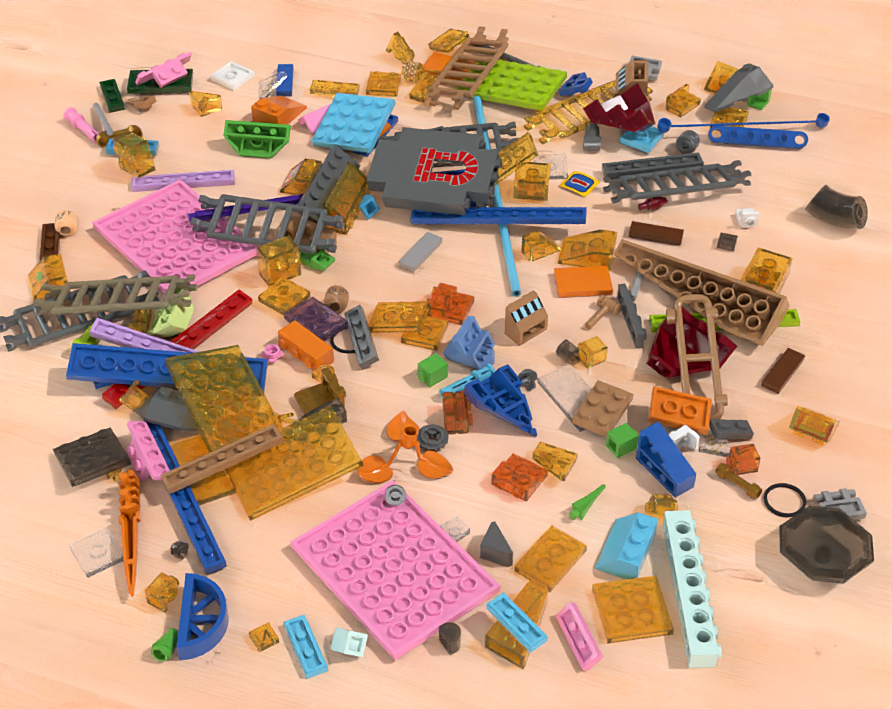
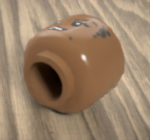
M334 285L329 287L324 297L326 309L333 313L343 312L349 301L348 291L342 286Z

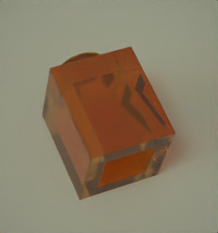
M753 443L730 447L726 462L731 467L733 473L742 475L758 472L761 458Z

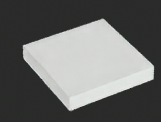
M231 61L210 75L212 81L235 91L255 77V72Z

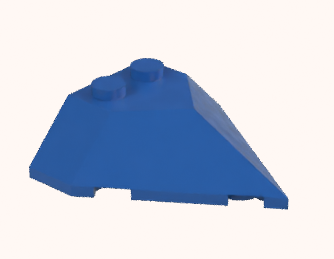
M508 364L498 368L489 378L481 382L475 379L464 386L463 393L477 409L500 418L534 437L538 435L536 429L532 428L531 425L532 415L526 396L520 390L521 380Z

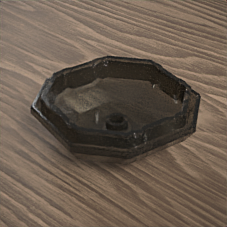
M809 505L779 526L780 553L812 581L844 584L874 562L872 534L840 508Z

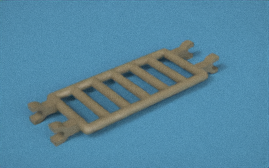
M195 274L180 279L178 276L76 281L66 282L63 286L43 283L42 290L50 292L45 294V300L54 296H58L56 301L35 299L33 305L41 307L36 311L37 316L43 315L45 312H52V314L58 315L168 308L171 304L190 307L191 300H186L183 297H188L189 291H196L198 286L197 284L190 283L195 280ZM170 283L163 301H153L159 285ZM152 284L145 301L135 302L141 286ZM134 285L127 302L117 303L123 287ZM106 287H115L108 304L98 305ZM88 288H97L90 304L80 306ZM70 289H79L72 305L62 307ZM176 289H187L181 291L180 294H174Z

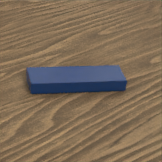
M278 64L277 82L279 83L276 84V96H292L293 64Z

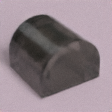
M567 339L559 344L556 349L557 356L570 366L580 362L579 348Z
M447 622L439 626V641L450 655L458 652L461 647V629L453 622Z

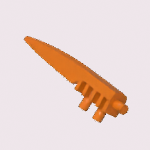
M129 469L119 476L121 480L119 482L121 489L119 490L121 497L119 498L121 505L119 506L121 513L119 515V523L121 524L126 581L129 594L133 597L137 575L138 522H141L140 479L136 476L134 470Z

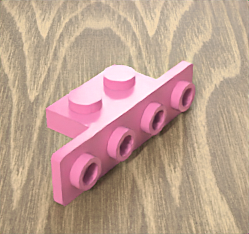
M191 52L182 53L177 58L169 59L160 66L155 65L147 72H140L137 75L136 85L138 86L154 78L161 88L187 76L188 72L183 65L190 61Z
M128 421L127 427L131 433L132 440L126 449V456L129 458L134 472L140 481H147L149 474L154 480H162L160 475L170 470L147 423L144 421Z

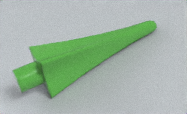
M602 484L590 494L572 503L573 510L569 513V517L572 520H575L577 517L583 520L594 501L606 488V485Z

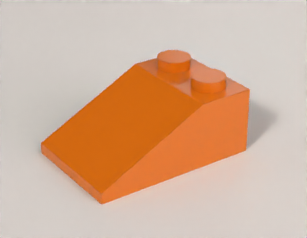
M284 96L260 98L251 106L252 121L288 125L307 109V105Z

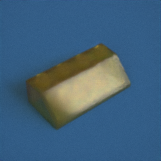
M349 162L325 203V209L328 211L327 216H343L342 222H344L343 230L336 229L333 226L327 227L343 235L348 234L349 230L354 226L355 219L359 217L361 210L359 204L366 194L371 195L366 181L367 177L352 162Z

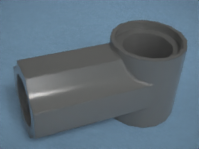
M589 123V125L585 126L583 150L600 151L601 136H599L600 130L596 123Z

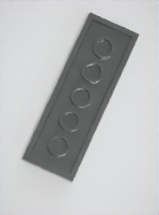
M334 145L298 205L326 209L328 211L327 216H333L361 165L338 146ZM310 214L308 220L317 223L320 215Z

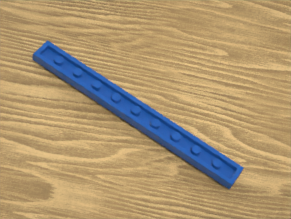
M470 207L465 215L412 210L410 220L411 224L578 225L586 224L587 207Z
M146 422L169 470L171 471L179 467L180 465L161 426ZM190 486L169 494L205 573L209 574L227 567L226 560Z

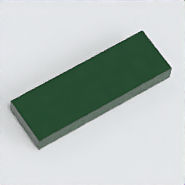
M115 79L100 81V88L109 113L125 110V105Z

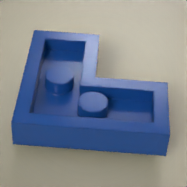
M585 72L573 74L558 92L560 96H571L578 92L585 93L589 90L593 81L591 77L587 78Z

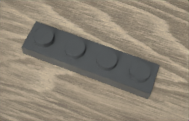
M625 283L618 284L617 300L622 304L621 311L635 348H643L647 334L645 328L641 326L642 321L640 315H637L636 304L632 302L631 291H628Z
M358 305L345 312L344 315L358 363L364 369L379 361L364 309L361 305Z

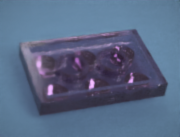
M314 297L307 299L284 313L286 321L291 323L296 320L323 341L349 327L346 319Z

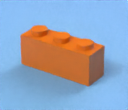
M296 320L278 331L280 347L286 349L295 359H299L307 368H311L314 372L318 373L321 369L334 362L333 348Z

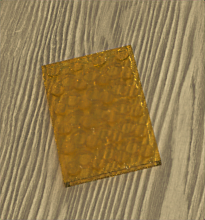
M238 345L166 358L165 365L209 453L272 424H275L283 439L285 438L286 433Z
M331 405L280 429L279 432L283 437V443L226 468L250 521L364 466Z

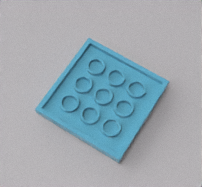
M337 93L311 140L313 146L332 148L336 145L344 150L371 153L396 104L395 100Z

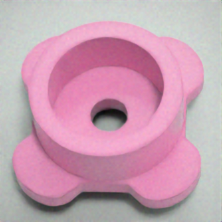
M275 344L267 345L264 351L261 352V357L268 359L270 363H275L279 357L284 356V352Z

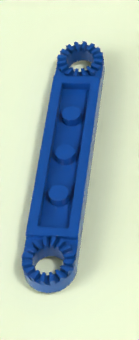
M713 126L708 132V138L713 143L797 149L805 147L808 143V136L802 131ZM715 130L719 131L721 137L714 138L712 132ZM802 136L804 143L797 144L795 137Z

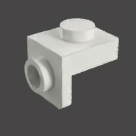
M684 425L677 431H672L669 434L678 449L685 445L693 451L698 449L700 437L688 426Z

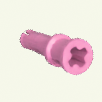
M73 107L66 109L63 114L64 119L70 121L74 128H79L93 142H96L95 139L99 133L85 121L84 116L78 114L77 110Z

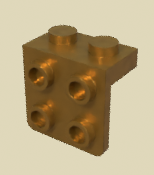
M328 367L321 369V384L303 389L294 394L295 400L309 421L345 409L344 398L346 397V391L343 386L338 384L336 374H332Z

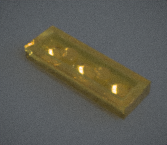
M428 68L409 93V99L424 103L430 93V86L441 71Z
M313 80L310 86V94L333 97L337 93L358 95L360 90V84Z

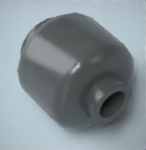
M692 130L682 132L676 141L677 149L683 154L693 153L700 144L698 134Z

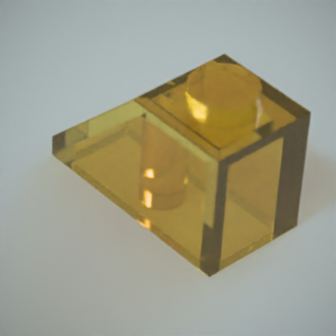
M538 230L522 236L521 252L530 262L561 251L560 246L551 237Z

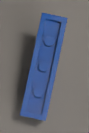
M185 573L177 639L179 660L193 659L212 650L224 637L229 622L226 599L221 588L211 579L193 573ZM196 591L208 595L195 605ZM214 600L221 608L219 615H196ZM194 623L215 624L208 632L204 633ZM191 633H193L197 638L191 640Z

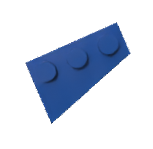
M660 422L640 431L636 459L675 498L694 488L696 472Z

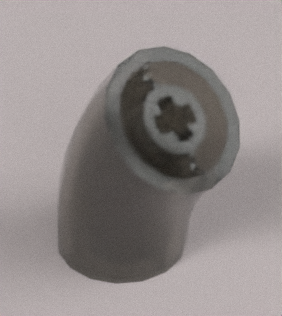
M828 185L823 186L805 208V211L821 221L847 229L864 228L868 218L867 204L862 196L843 194L830 188Z

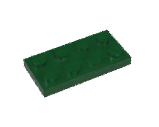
M186 69L188 72L187 76L161 88L154 78L137 86L135 83L137 75L142 71L147 72L149 70H130L127 92L128 94L192 92L193 69Z

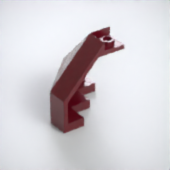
M639 83L615 98L603 103L596 99L583 108L592 123L642 133L656 124L649 97H646Z
M682 307L686 354L710 353L707 324L703 320L695 318ZM665 318L657 329L646 364L661 376L671 378L681 375L676 325L667 324V318ZM715 331L720 369L737 348V345L724 334ZM711 361L687 362L688 374L712 370Z

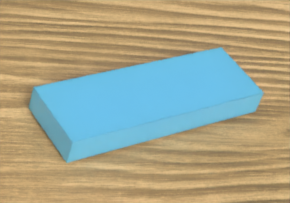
M504 592L486 604V609L530 653L548 641V636Z
M305 614L284 621V628L306 679L328 672V666Z

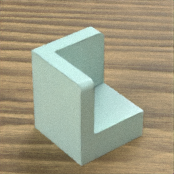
M335 627L331 650L363 657L368 634Z

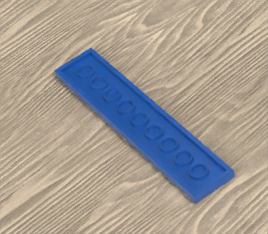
M73 343L66 378L67 380L204 391L245 392V394L264 395L268 359Z

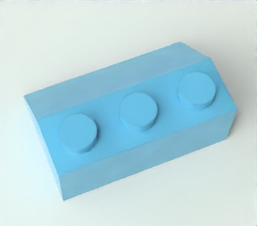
M637 512L616 519L595 569L637 583L656 536L658 518Z

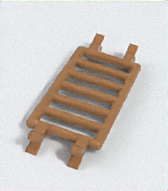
M479 26L476 35L473 38L468 37L430 86L428 98H431L429 106H436L440 96L446 94L453 95L451 98L452 101H455L453 109L459 110L464 98L474 95L509 45V37H506L508 29H501L496 40H488L486 35H483L485 27ZM470 44H477V45L495 46V47H500V48H499V49H491V48L474 47V46H469V45H470ZM464 52H472V53H480V54H489V55H494V56H493V57H485V56L467 55V54H463V53H464ZM458 60H465V61L482 62V63H488V65L486 66V65H477V64H469V63H460V62H457V61H458ZM458 68L466 70L482 71V73L477 74L461 71H452L451 69ZM446 76H450V77L474 79V80H476V81H475V82H468V81L451 80V79H444V78H445ZM439 85H448V86L464 87V88H470V89H469V91H465V90L441 88V87H438V86H439Z

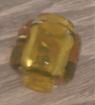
M654 494L649 498V502H646L645 511L649 516L658 518V521H663L665 511H678V503L670 494Z

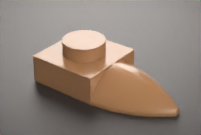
M139 96L127 99L128 103L134 105L135 108H142V110L151 108V105L157 102L155 96Z

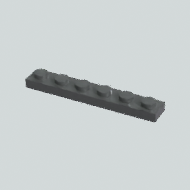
M698 152L602 163L601 169L604 177L614 179L623 175L704 165V162Z

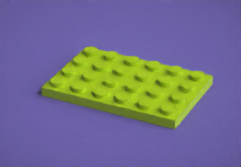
M499 59L474 95L469 98L479 96L481 100L543 111L566 80L567 72ZM477 62V63H476L477 65H486V66L488 65V63H482V62ZM470 70L469 73L481 74L482 71ZM464 78L462 81L475 82L476 80ZM456 87L457 90L469 91L470 89L464 87Z

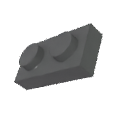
M711 419L709 423L715 439H752L754 435L747 420Z

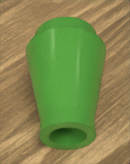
M170 628L167 633L152 644L151 654L156 660L164 662L172 657L178 639L177 629Z

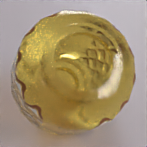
M408 61L405 66H402L401 74L405 81L418 83L425 77V67L420 62Z

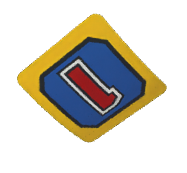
M573 171L559 184V187L572 190L583 197H587L598 186L600 181L585 173Z

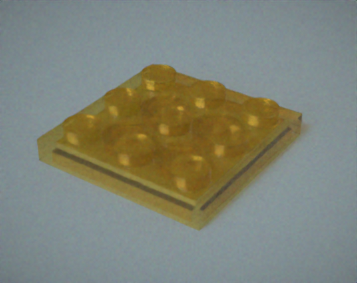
M656 575L592 584V592L607 644L673 635L674 628Z

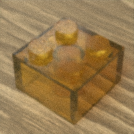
M130 131L113 139V149L118 155V165L122 170L137 178L156 170L146 139Z
M517 161L513 198L548 201L551 163Z
M289 235L256 248L259 275L268 287L301 275L299 247Z

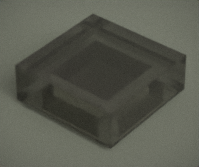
M720 232L717 248L734 251L738 236Z

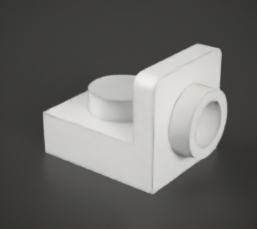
M753 208L736 209L735 215L740 228L757 227L759 220L758 211H754Z

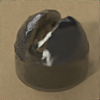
M176 541L170 547L172 556L181 560L186 557L189 549L188 543Z

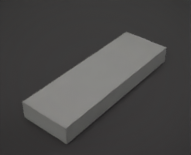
M427 232L398 261L399 267L414 273L441 245L442 238Z

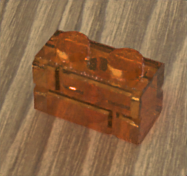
M456 391L455 393L443 392L444 428L448 435L456 433L468 434L469 425H473L472 413H468V411H471V401L466 398V395L463 393L464 391Z

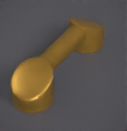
M130 125L127 129L113 131L112 135L102 131L97 135L96 142L98 146L106 147L109 139L129 135L132 140H139L142 138L143 133L140 127Z

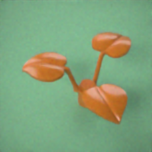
M403 410L390 421L387 427L388 437L393 441H398V445L389 461L385 463V460L379 456H368L360 462L357 474L370 483H384L388 481L393 475V470L388 466L393 462L401 446L405 449H411L415 446L417 457L420 459L417 463V469L427 478H440L453 472V467L445 457L435 451H426L423 456L421 455L420 442L417 441L419 427Z

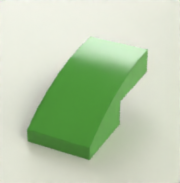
M322 249L314 254L297 252L294 258L306 266L325 271L335 261L334 257Z

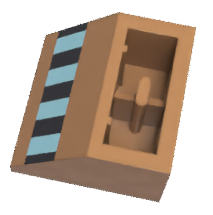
M648 60L631 61L616 73L615 96L621 95L637 83H639L647 96Z
M534 290L506 306L505 335L517 345L521 346L547 330L548 314Z

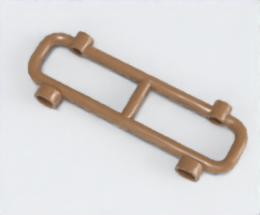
M683 295L675 301L673 309H666L667 324L676 325L682 392L690 394L687 362L711 361L716 412L710 415V420L721 419L724 414V406H728L727 394H722L714 324V320L718 319V310L712 307L711 300L704 295ZM686 302H702L704 304L710 353L686 354L682 304Z

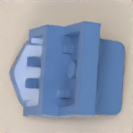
M467 316L443 354L449 360L479 370L485 367L487 363L491 365L495 363V351L493 349L495 343L488 330H481L474 316Z

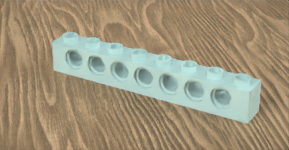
M690 510L665 511L663 530L688 667H716L718 658H721V645L716 642L718 631L717 626L713 625L712 622L714 611L713 607L709 606V588L705 587L706 571L702 570L701 567L703 565L702 553L698 552L699 537L695 536L696 521L692 519Z

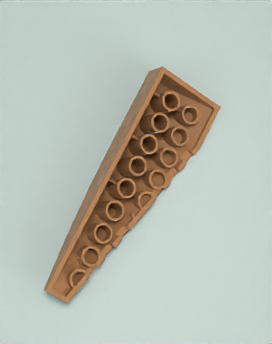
M621 239L614 252V256L677 299L680 296L701 294L711 300L712 307L718 310V319L714 320L716 326L728 334L761 346L766 343L781 324L790 307L787 296ZM702 302L684 303L705 317V306Z

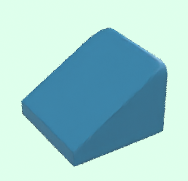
M366 194L359 204V208L367 220L380 210L373 196Z

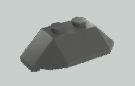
M160 387L145 397L136 407V413L139 414L143 421L179 431H195L200 429L208 431L217 420L215 414L198 396L167 387Z

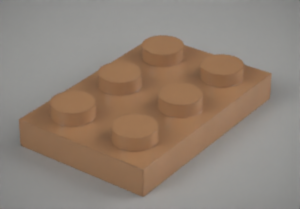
M597 380L573 416L572 424L607 437V432L616 427L632 402L634 394Z

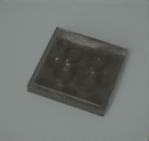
M111 427L101 429L96 433L80 437L75 441L62 444L53 449L54 455L72 487L131 465L129 456Z

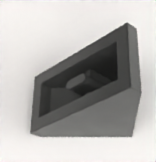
M495 521L491 522L480 544V558L510 567L513 564V551Z

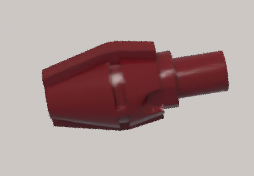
M666 197L649 198L644 203L638 204V209L640 211L645 209L657 210L668 203Z

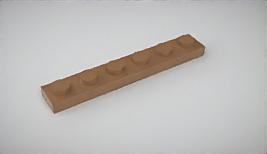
M272 424L160 476L169 494L283 443V437L275 424Z

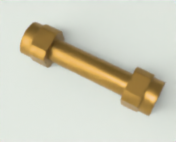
M720 463L715 469V473L720 478H728L746 490V495L758 499L762 494L763 489L756 483L750 484L731 471V467L727 464Z

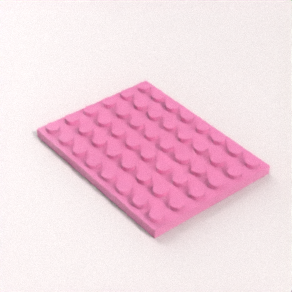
M181 179L92 222L93 228L140 272L146 270L149 277L178 276L179 279L195 274V280L190 283L197 284V286L261 253V247L258 245L212 239L206 236L207 231H192L193 225H190L188 214L206 209H201L200 207L202 204L198 201L200 195ZM225 217L220 218L215 232L225 233L229 220ZM234 226L232 235L241 236L242 231ZM170 283L160 284L159 289L166 294Z
M392 480L292 540L291 548L396 661L498 593L500 585L407 493L406 499L402 504L397 506L390 505L385 499V492L388 487L398 485Z

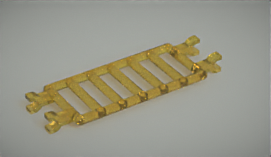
M616 80L547 106L543 111H535V116L524 117V120L528 123L524 125V128L529 131L535 125L545 124L549 130L542 129L539 131L543 136L539 138V142L542 144L547 143L556 136L563 139L585 130V126L592 122L587 120L570 104L576 102L584 108L588 103L583 99L588 97L593 101L598 99L600 103H603L604 101L596 95L600 92L609 99L617 97L609 90L615 87ZM648 87V94L646 97H649V101H652V98L649 96V94H651L653 90L650 87ZM563 107L582 124L575 126L557 109ZM547 113H551L560 122H562L568 128V130L561 131L544 115Z

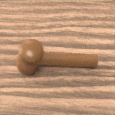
M601 295L597 300V306L601 307V309L585 324V327L590 330L608 311L618 315L622 310V304L605 295Z

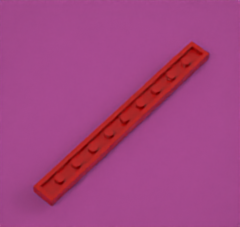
M240 289L170 342L195 349L252 304L253 299ZM115 383L102 393V399L117 409L146 386Z

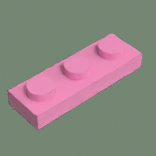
M570 602L555 616L581 669L588 671L603 658V655L577 604Z

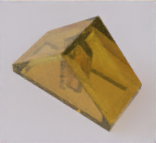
M196 91L189 92L191 106L200 117L222 110L221 95Z

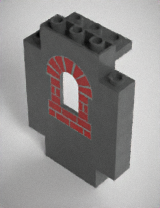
M403 127L399 141L379 139L366 181L370 191L383 192L382 199L385 207L465 215L467 209L470 208L471 201L476 202L477 207L489 206L490 199L495 193L494 184L498 182V169L502 167V158H500L498 150L486 149V142L483 141V137L480 134ZM435 161L461 163L466 166L465 171L460 175L431 173Z

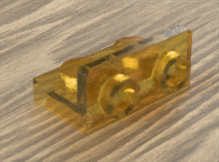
M685 84L667 96L665 110L681 118L700 105L701 98L689 93V84Z

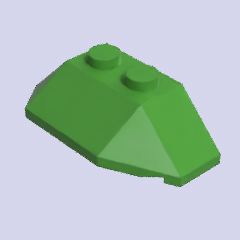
M225 120L223 136L239 156L273 158L289 142L291 125Z

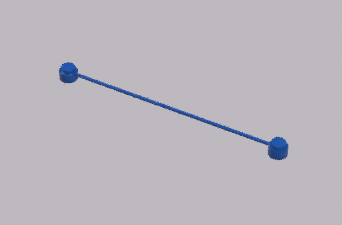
M819 113L816 120L685 125H671L672 123L669 119L661 118L658 121L657 128L661 133L668 132L671 127L816 123L819 128H824L828 125L830 117L825 113Z

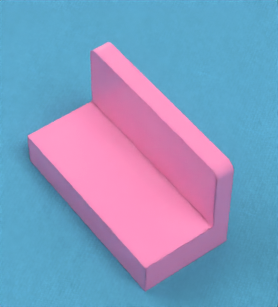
M331 104L299 118L300 125L306 123L310 133H315Z

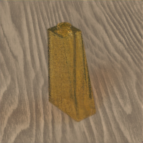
M529 580L513 602L539 627L548 603L549 590L543 585ZM498 620L485 634V648L519 668H525L530 652Z

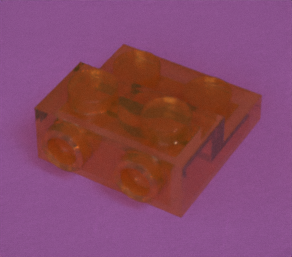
M439 283L438 287L434 286L432 289V298H427L425 309H427V317L462 325L474 303V296L457 292V286Z
M513 453L506 462L502 461L493 471L491 484L527 502L548 476V470Z

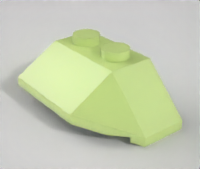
M176 289L174 294H180L181 291L187 289ZM190 294L188 297H183L186 300H191ZM191 303L190 307L171 304L168 308L158 309L147 334L162 337L180 335L187 329L194 311L193 304Z

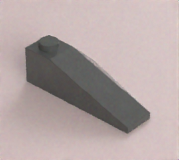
M745 64L728 79L704 105V108L718 112L733 106L736 101H747L748 97L754 94L760 96L774 88V86L760 67Z

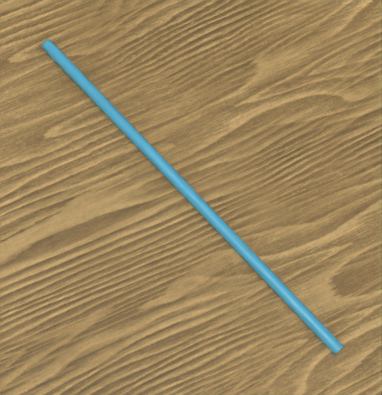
M475 96L473 103L477 123L484 124L486 121L481 98ZM483 130L486 149L490 150L491 145L488 131ZM495 182L494 207H503L499 184ZM498 224L512 295L518 297L521 295L508 227L507 224Z

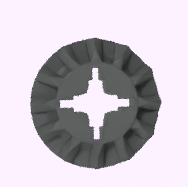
M431 424L423 426L418 430L417 441L420 442L421 448H427L428 451L434 449L437 452L439 448L444 449L448 443L449 436L443 427ZM429 437H430V438H434V437H435V438H436V441L433 440V439L429 441Z

